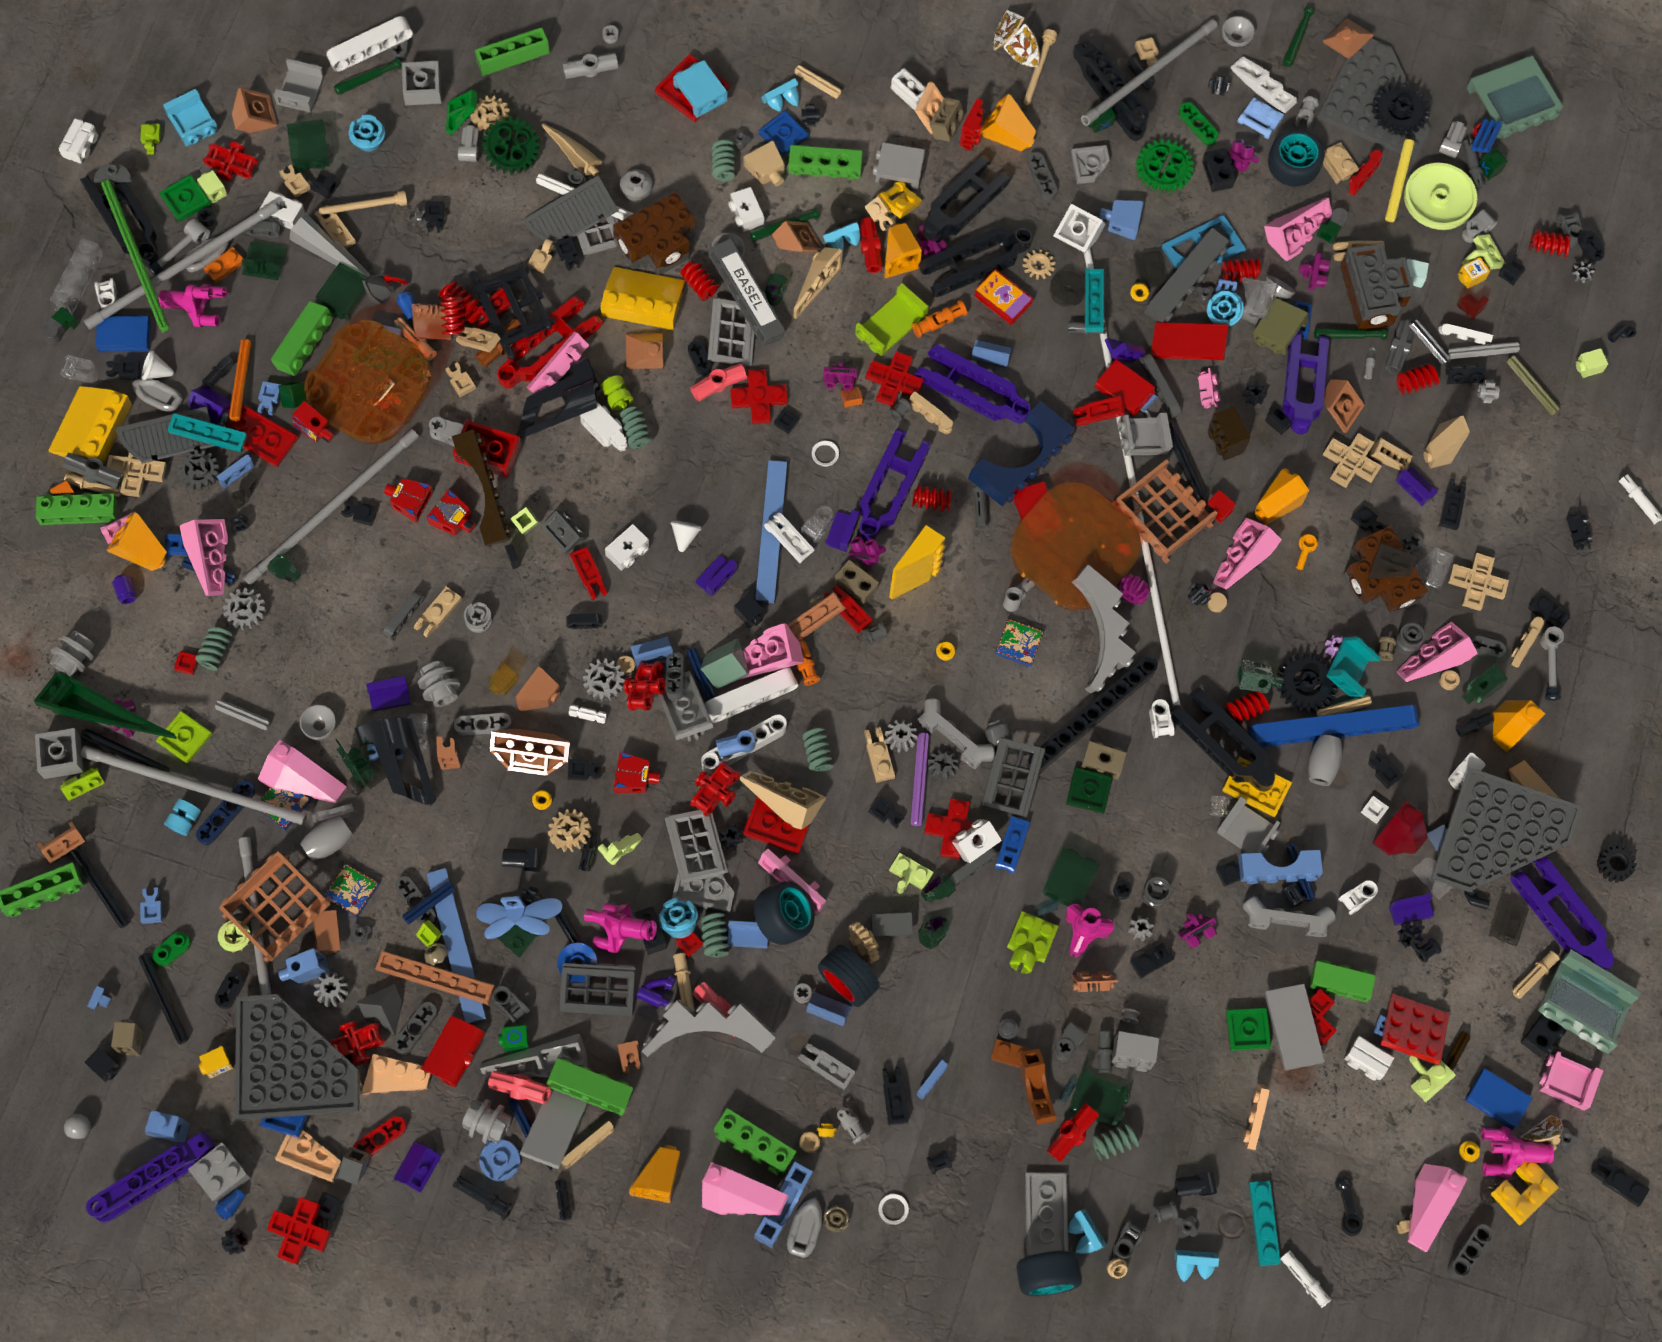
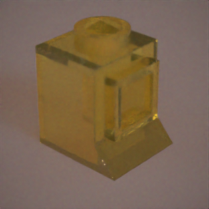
M501 661V669L498 668L490 677L489 689L494 694H500L504 697L519 680L516 677L518 674Z

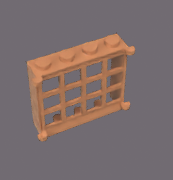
M1167 459L1120 495L1116 502L1113 501L1111 503L1112 507L1128 520L1129 525L1133 529H1137L1142 539L1152 545L1155 553L1158 556H1162V560L1166 564L1170 561L1168 556L1206 526L1212 528L1214 525L1211 522L1217 516L1216 511L1209 514L1204 509L1206 506L1204 500L1201 499L1197 502L1194 499L1192 487L1184 488L1179 483L1181 477L1177 472L1172 475L1166 469L1169 464ZM1156 477L1166 485L1158 493L1148 485ZM1143 487L1153 496L1145 503L1135 495ZM1167 490H1170L1178 498L1170 506L1160 497ZM1130 497L1140 506L1134 512L1124 503ZM1155 500L1165 508L1157 516L1147 508ZM1180 502L1190 511L1181 519L1172 510ZM1142 510L1152 519L1146 525L1136 516ZM1166 513H1169L1177 521L1169 529L1159 520ZM1194 515L1200 523L1190 529L1184 522ZM1154 523L1164 531L1158 538L1148 529ZM1181 525L1187 533L1177 540L1171 532ZM1166 536L1174 542L1168 548L1160 542Z
M279 851L276 854L270 855L266 863L261 868H257L246 882L241 883L237 887V891L232 896L223 900L222 905L219 907L224 913L222 917L224 919L229 918L264 954L266 962L274 960L332 901L329 896L325 899L288 861L290 857L287 854L283 856ZM285 863L293 873L282 883L274 873ZM297 876L305 886L294 895L286 886ZM271 877L279 887L268 896L260 886ZM310 889L318 899L307 908L299 898ZM257 890L265 900L254 910L246 900ZM284 890L292 899L280 909L272 899ZM296 902L304 912L293 922L284 912ZM270 903L277 913L266 922L258 913ZM243 904L251 914L239 923L232 913ZM282 916L290 926L278 935L271 925ZM256 917L264 926L252 936L244 926ZM268 929L276 939L265 949L256 939Z

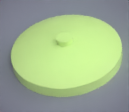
M1431 163L1418 168L1409 177L1404 189V201L1410 214L1421 224L1433 229L1448 230L1464 224L1470 218L1477 204V191L1470 177L1461 169L1450 164Z

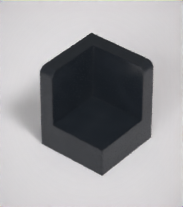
M332 173L328 177L319 175L316 180L312 178L309 180L311 190L328 199L331 198L339 186L337 176Z
M1516 253L1511 256L1499 274V277L1513 286L1525 271L1524 267L1514 261L1517 257Z
M1276 409L1273 413L1270 412L1265 420L1280 435L1284 434L1291 427V419L1280 409Z

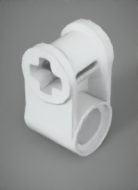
M110 278L109 281L94 282L98 301L102 309L118 300L114 278Z
M1158 699L1153 702L1149 710L1153 738L1155 739L1162 735L1174 736V725L1169 705L1165 700ZM1155 707L1162 708L1163 713H1157L1155 711Z
M1365 881L1356 888L1346 892L1338 900L1345 904L1349 914L1352 915L1376 896L1378 887L1372 881ZM1363 888H1369L1372 895H1366L1363 892Z

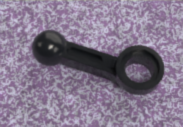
M1340 1176L1337 1178L1335 1186L1341 1193L1346 1213L1342 1220L1341 1228L1345 1234L1356 1236L1361 1232L1363 1223L1355 1210L1350 1191L1352 1182L1348 1177ZM1354 1220L1358 1227L1351 1228L1347 1221Z

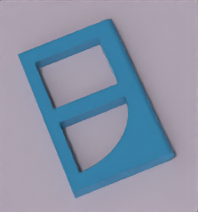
M1224 215L1161 246L1176 270L1186 258L1179 255L1172 247L1191 238L1198 245L1203 239L1200 234L1218 225L1221 226L1233 246L1228 248L1223 257L1218 256L1216 259L1218 261L1217 264L1221 263L1222 260L1225 261L1246 251V248Z

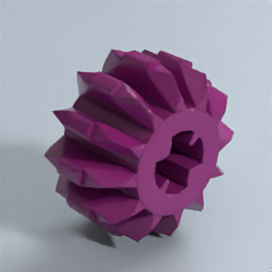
M1132 574L1125 575L1117 587L1123 593L1121 596L1123 600H1127L1134 605L1143 604L1151 590L1148 587V583L1144 582V579H1140L1138 576L1135 577Z

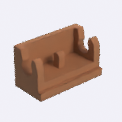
M442 736L436 737L437 758L441 769L461 768L453 738H450V746L444 747Z
M72 821L68 823L71 828L44 845L41 841L37 843L49 863L54 862L85 842Z
M336 910L323 911L313 921L316 950L325 955L336 954L340 950Z
M638 1040L618 1044L623 1074H629V1062L633 1063L635 1061V1066L639 1069L638 1053H640Z

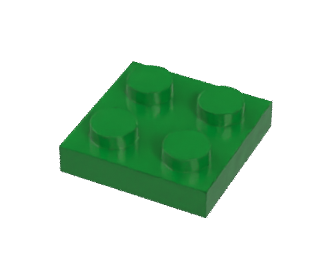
M191 175L159 192L161 198L179 223L194 215L200 209L211 205Z
M1267 1008L1227 1010L1225 1012L1230 1051L1265 1050L1271 1048Z

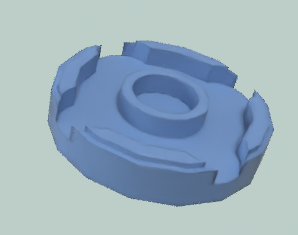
M502 1140L500 1143H495L491 1141L483 1148L479 1163L482 1172L488 1178L494 1181H505L512 1178L518 1172L521 1165V1156L518 1148L512 1142Z

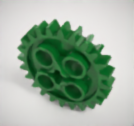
M1163 139L1160 140V143L1154 140L1153 145L1147 143L1146 148L1142 147L1141 153H1138V159L1136 160L1137 177H1142L1141 183L1147 182L1146 188L1153 186V192L1159 189L1160 194L1163 190H1166V193L1169 194L1170 189H1172L1176 193L1177 187L1182 190L1184 185H1188L1194 172V162L1191 161L1192 155H1188L1189 150L1183 151L1184 145L1178 147L1177 141L1171 144L1170 139H1168L1167 143H1164ZM1171 154L1172 156L1169 159L1168 165H1166L1162 177L1158 178L1162 168L1165 165L1168 155Z

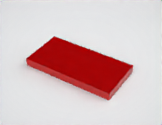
M1155 323L1151 355L1153 358L1224 360L1229 326L1227 324Z
M242 404L240 420L238 422L230 420L229 408L217 424L247 433V439L243 448L275 467L280 465L299 439L298 435Z

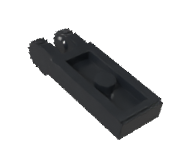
M1450 479L1445 493L1439 526L1458 530L1466 495L1464 494L1466 482H1461L1459 492H1454L1455 480Z
M895 1067L894 1070L896 1083H889L887 1068L882 1069L888 1126L907 1124L909 1120L900 1068Z
M1599 1158L1597 1164L1609 1173L1606 1176L1598 1169H1592L1591 1174L1603 1182V1185L1635 1206H1641L1650 1189L1616 1166Z

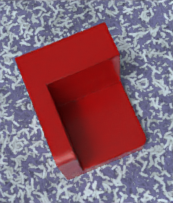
M1220 490L1207 502L1218 513L1216 520L1220 524L1234 511L1236 503Z

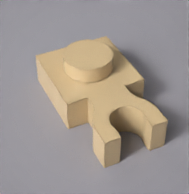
M289 165L290 173L286 174L283 170L279 172L281 177L286 180V187L297 198L311 188L301 173L295 175L293 166Z
M881 196L876 197L865 206L873 221L880 222V227L883 231L888 229L886 221H889L890 225L896 223L892 217L888 216L887 213L890 212V209Z
M457 362L455 363L456 371H450L449 367L445 370L448 376L452 378L450 383L459 397H462L475 390L476 386L466 371L461 373L460 365Z

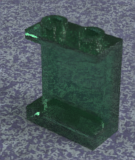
M323 119L287 124L291 162L294 171L329 167L330 161Z
M339 262L317 293V303L327 307L337 318L349 321L351 319V311L366 291L362 281L367 276Z
M1063 848L1042 891V895L1067 907L1071 904L1081 905L1099 865L1089 857L1083 858L1079 856L1078 852L1073 849Z
M1083 1069L1068 1111L1077 1114L1086 1103L1099 1114L1095 1121L1114 1128L1123 1119L1124 1112L1121 1110L1123 1104L1127 1105L1130 1098L1129 1086L1125 1085L1123 1087L1090 1075V1071Z

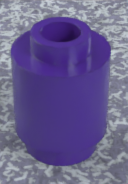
M125 574L116 576L112 585L117 599L121 604L134 602L136 600V591L131 577Z

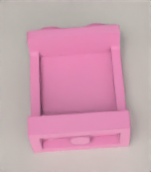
M1559 1051L1552 1055L1550 1054L1545 1063L1548 1066L1546 1073L1543 1072L1539 1079V1084H1541L1539 1091L1585 1111L1590 1108L1603 1070L1597 1067L1594 1069L1585 1067L1561 1056Z

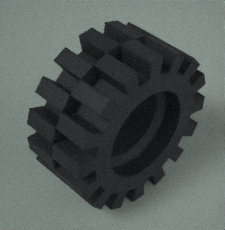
M1612 845L1610 848H1606L1597 860L1599 862L1597 868H1600L1598 872L1600 874L1604 873L1603 878L1606 879L1608 877L1609 882L1615 880V883L1625 881L1634 873V868L1637 863H1634L1636 858L1631 856L1633 852L1630 851L1628 853V848H1622V845ZM1612 857H1618L1622 860L1624 865L1622 870L1618 871L1611 867L1610 859Z

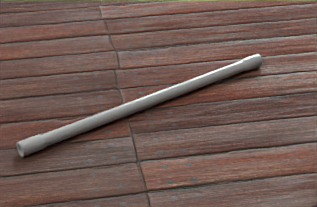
M1214 19L1206 22L1199 30L1098 106L1081 117L1082 123L1086 126L1091 124L1115 103L1201 38L1215 30L1218 26L1217 22Z
M273 202L267 204L252 216L151 279L153 287L159 286L258 222L278 212V209ZM142 285L83 320L88 329L91 330L109 316L143 296L145 291Z
M413 429L409 430L383 456L258 566L242 577L243 581L248 586L256 582L265 571L400 452L419 438L418 434Z
M84 746L81 750V757L103 762L284 818L293 823L304 825L307 819V814L285 809L126 760L88 746Z
M250 837L238 839L245 882L254 872ZM257 890L248 898V904L254 910L259 906ZM256 917L250 920L252 935L262 928L261 922ZM262 934L256 940L264 947ZM254 945L260 994L271 995L267 962L264 960L265 956Z

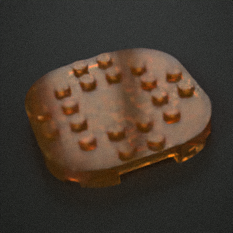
M360 320V322L354 324L348 323L333 335V343L315 370L310 369L304 385L306 402L328 420V425L350 438L364 444L383 443L395 437L403 429L427 393L431 383V366L426 355L415 343L409 342L388 330L382 324L371 320ZM393 381L395 383L394 386L385 395V397L380 402H378L377 400L381 398V395L384 392V390L388 388L389 383Z
M1063 483L1050 489L1017 526L1010 544L1012 563L1018 573L1023 578H1028L1054 600L1053 603L1070 611L1092 609L1082 592L1072 583L1083 567L1090 565L1116 587L1136 563L1141 547L1140 535L1132 520L1095 489L1081 483Z

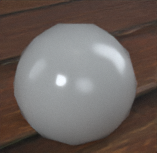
M82 1114L71 1115L64 1124L65 1134L75 1139L85 1138L91 1129L89 1119Z

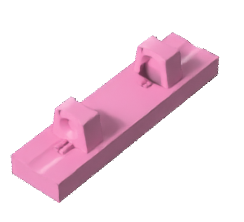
M574 332L526 388L532 394H535L557 383L571 367L570 363L578 361L589 344L578 333Z
M769 849L764 851L758 864L779 882H793L804 889L811 899L814 913L817 915L826 903V900L817 893L820 885L815 881L808 885L788 867L791 860L786 855L779 859Z

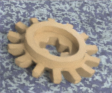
M1033 250L1032 256L1029 253L1026 254L1029 259H1023L1027 263L1023 264V267L1028 268L1025 270V273L1032 272L1029 275L1030 277L1036 274L1037 280L1039 275L1043 279L1046 278L1045 274L1051 276L1049 271L1055 270V268L1051 267L1055 265V262H1050L1053 257L1048 258V252L1042 254V250H1039V253L1036 254L1035 250ZM1037 261H1040V264H1044V266H1041V269L1034 266Z

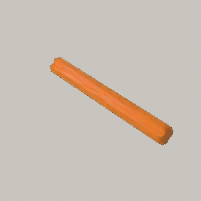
M242 339L240 343L230 407V420L236 422L240 420L251 350V341L248 339Z

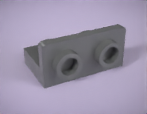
M556 510L541 527L558 547L568 554L579 541H585L587 538L583 534L584 530L571 521L572 517L566 511Z

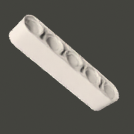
M399 16L329 49L326 55L333 70L342 71L408 40L413 32L406 18Z
M785 668L707 701L705 707L712 723H716L791 692L799 685L791 668Z
M774 715L748 729V731L753 733L756 743L754 750L751 752H739L732 754L730 757H720L716 747L705 753L701 760L702 770L712 775L721 762L726 761L729 766L782 737L786 732V719L782 715ZM775 723H780L783 725V727L780 729H776L773 727V725ZM759 732H763L766 734V736L764 738H758L756 734ZM745 738L742 740V742H747L749 744L751 742V739ZM712 760L715 762V765L707 766L705 763Z

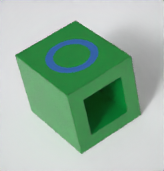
M526 1025L502 1028V1034H498L499 1046H503L504 1052L529 1049Z

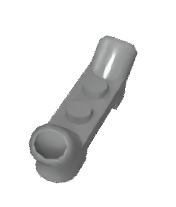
M930 698L923 703L924 713L918 718L920 725L930 734L937 729L963 751L961 760L967 765L977 769L982 762H992L994 760V746L992 744H974L968 734L965 732L961 733L956 729V725L951 720L944 719L941 716V706L938 699Z
M1256 896L1251 897L1243 904L1244 911L1249 915L1248 926L1256 929L1266 930L1270 923L1305 927V935L1326 937L1328 926L1335 921L1334 911L1327 906L1321 908L1314 915H1306L1303 911H1293L1292 913L1285 912V909L1282 908L1267 909Z

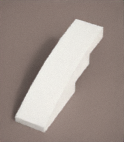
M1245 57L1240 58L1231 66V70L1245 84L1283 113H1286L1297 103V98L1284 91L1282 84L1270 78L1267 70Z

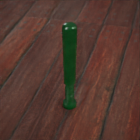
M1305 7L1302 21L1298 25L1283 59V65L1286 67H1291L1295 61L1309 19L1314 14L1312 7Z
M395 58L393 62L383 67L374 68L335 84L334 91L337 95L348 92L382 76L383 73L396 68L401 69V62L398 58Z
M814 208L806 214L752 230L750 237L753 241H757L771 236L785 221L805 222L813 218L819 219L818 210Z
M1316 328L1314 330V337L1316 339L1319 336H1326L1329 339L1378 337L1386 340L1388 331L1387 329L1366 331L1364 329Z

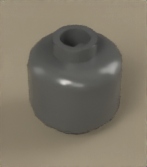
M1000 719L987 724L988 727L985 729V734L989 744L998 748L1000 738L1012 740V733L1007 722H1002Z

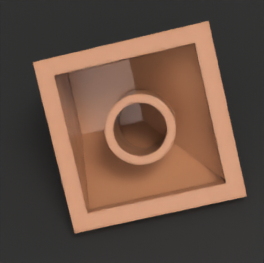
M1346 18L1323 40V43L1350 59L1373 37V34Z
M240 87L237 91L232 111L235 129L253 133L276 127L277 121L270 95Z
M785 221L772 234L775 244L783 250L817 253L824 249L806 222Z
M663 333L626 334V369L663 368Z
M1331 379L1325 388L1324 402L1326 408L1341 430L1347 433L1365 405L1348 380Z
M537 667L516 695L520 711L549 707L552 702L555 703L560 697L559 685L541 667Z

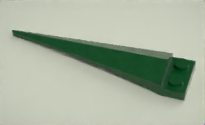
M58 672L53 675L34 700L36 706L52 710L56 714L177 739L174 733L123 708L73 677Z

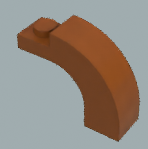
M1040 1049L1021 1052V1072L1031 1115L1034 1116L1036 1125L1056 1121V1113L1049 1096L1045 1077V1063Z

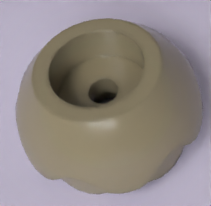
M441 943L430 945L424 955L426 963H429L431 966H434L436 963H442L445 956H448V948Z
M833 1206L824 1214L825 1226L833 1232H841L849 1225V1213L840 1206Z

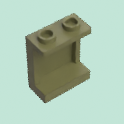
M1275 298L1253 331L1254 341L1259 346L1270 348L1276 354L1286 355L1289 344L1301 326L1306 327L1308 324V312Z

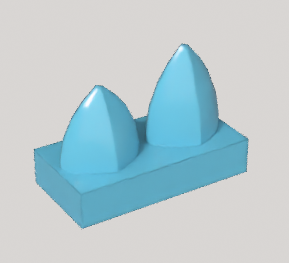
M793 79L764 94L761 99L764 104L768 103L774 110L781 111L783 107L781 95H783L790 104L797 107L799 104V93L796 87L799 84L796 79Z
M856 221L825 233L823 237L830 248H838L843 251L844 242L842 236L849 243L857 246L860 240V227Z
M1085 1209L1074 1214L1075 1217L1072 1218L1068 1226V1233L1082 1234L1085 1232V1235L1076 1246V1253H1091L1107 1246Z
M1175 1250L1174 1258L1177 1271L1183 1282L1191 1276L1195 1265H1197L1199 1274L1205 1280L1212 1275L1215 1267L1219 1265V1258L1216 1253Z

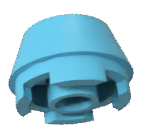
M361 115L362 118L357 119L355 122L352 121L350 124L349 138L362 151L371 152L381 145L385 136V128L375 116Z
M1220 291L1213 295L1208 302V317L1214 324L1232 326L1240 320L1243 314V302L1232 291Z
M678 898L671 899L663 904L664 908L659 914L661 928L674 938L689 936L694 931L698 918L696 907L689 900L686 902L678 900Z

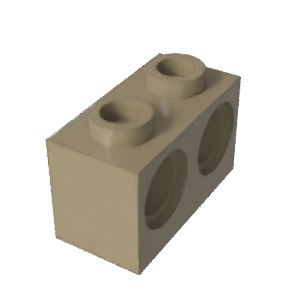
M943 99L930 123L934 139L951 141L964 117L960 100Z
M850 560L835 575L834 584L862 605L868 602L879 586L878 579L874 575L867 574L858 563H853ZM851 573L855 577L847 578L845 575ZM868 585L870 588L865 590L862 589L860 586Z

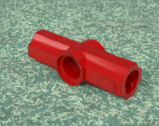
M867 217L859 221L861 252L864 254L866 271L878 273L882 270L880 238L877 236L875 222L872 218Z
M1085 1103L1072 1120H1067L1061 1125L1060 1135L1048 1148L1047 1152L1061 1163L1074 1146H1079L1085 1141L1086 1131L1099 1114Z

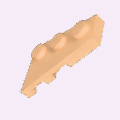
M373 1054L361 1094L428 1089L432 1074L423 1071L422 1065Z
M1258 1083L1253 1096V1108L1250 1110L1248 1122H1250L1249 1128L1245 1130L1243 1142H1246L1245 1146L1256 1150L1270 1092L1265 1085Z
M303 1130L299 1139L286 1135L275 1157L278 1162L330 1182H334L341 1167V1161Z

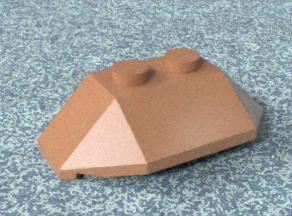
M522 729L495 730L491 733L490 752L508 770L547 776L568 762L570 742L557 735Z

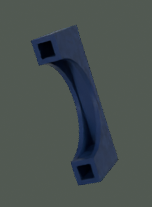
M1041 401L1029 412L1025 420L1038 438L1040 448L1038 458L1029 465L1019 468L1000 467L982 458L969 474L968 479L1002 507L1007 502L1011 503L1017 495L1016 492L1018 490L1023 491L1028 485L1027 481L1030 478L1032 480L1035 479L1040 472L1039 469L1041 467L1045 468L1050 463V458L1052 456L1056 457L1061 452V447L1064 444L1067 446L1073 439L1072 434L1075 428Z

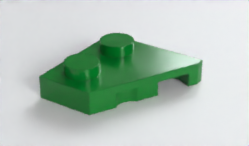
M470 90L448 101L446 133L452 135L476 109L477 92Z

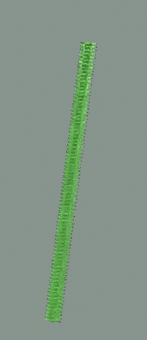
M107 179L101 185L160 331L165 333V331L170 329L167 318L163 313L164 311H162L161 303L157 298L158 296H156L157 294L149 274H147L144 261H142L143 259L135 239H133L134 237L128 226L127 219H125L126 217L116 192H114L113 185L110 183V179Z

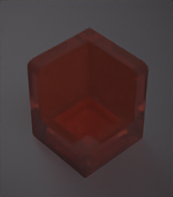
M1468 294L1460 299L1457 307L1474 320L1485 309L1489 299L1483 296L1478 301L1471 294Z

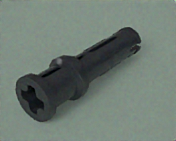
M461 1175L457 1177L458 1182H454V1188L485 1205L487 1211H493L500 1215L503 1221L507 1219L514 1204L506 1203L497 1194H489Z

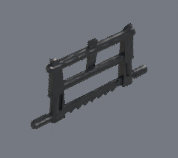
M520 266L517 270L498 275L497 278L481 283L477 273L471 271L469 275L477 295L480 296L479 302L482 303L481 307L485 308L484 312L487 313L486 317L490 319L491 328L495 329L494 333L501 338L499 340L501 347L505 350L510 360L515 359L511 344L525 337L527 339L544 329L549 330L553 324H556L552 318L548 317L540 299H543L544 296L541 291L536 292L528 275V266L526 268ZM522 278L530 296L518 302L509 284ZM501 287L521 325V328L507 334L487 293ZM534 303L542 320L528 325L521 308Z

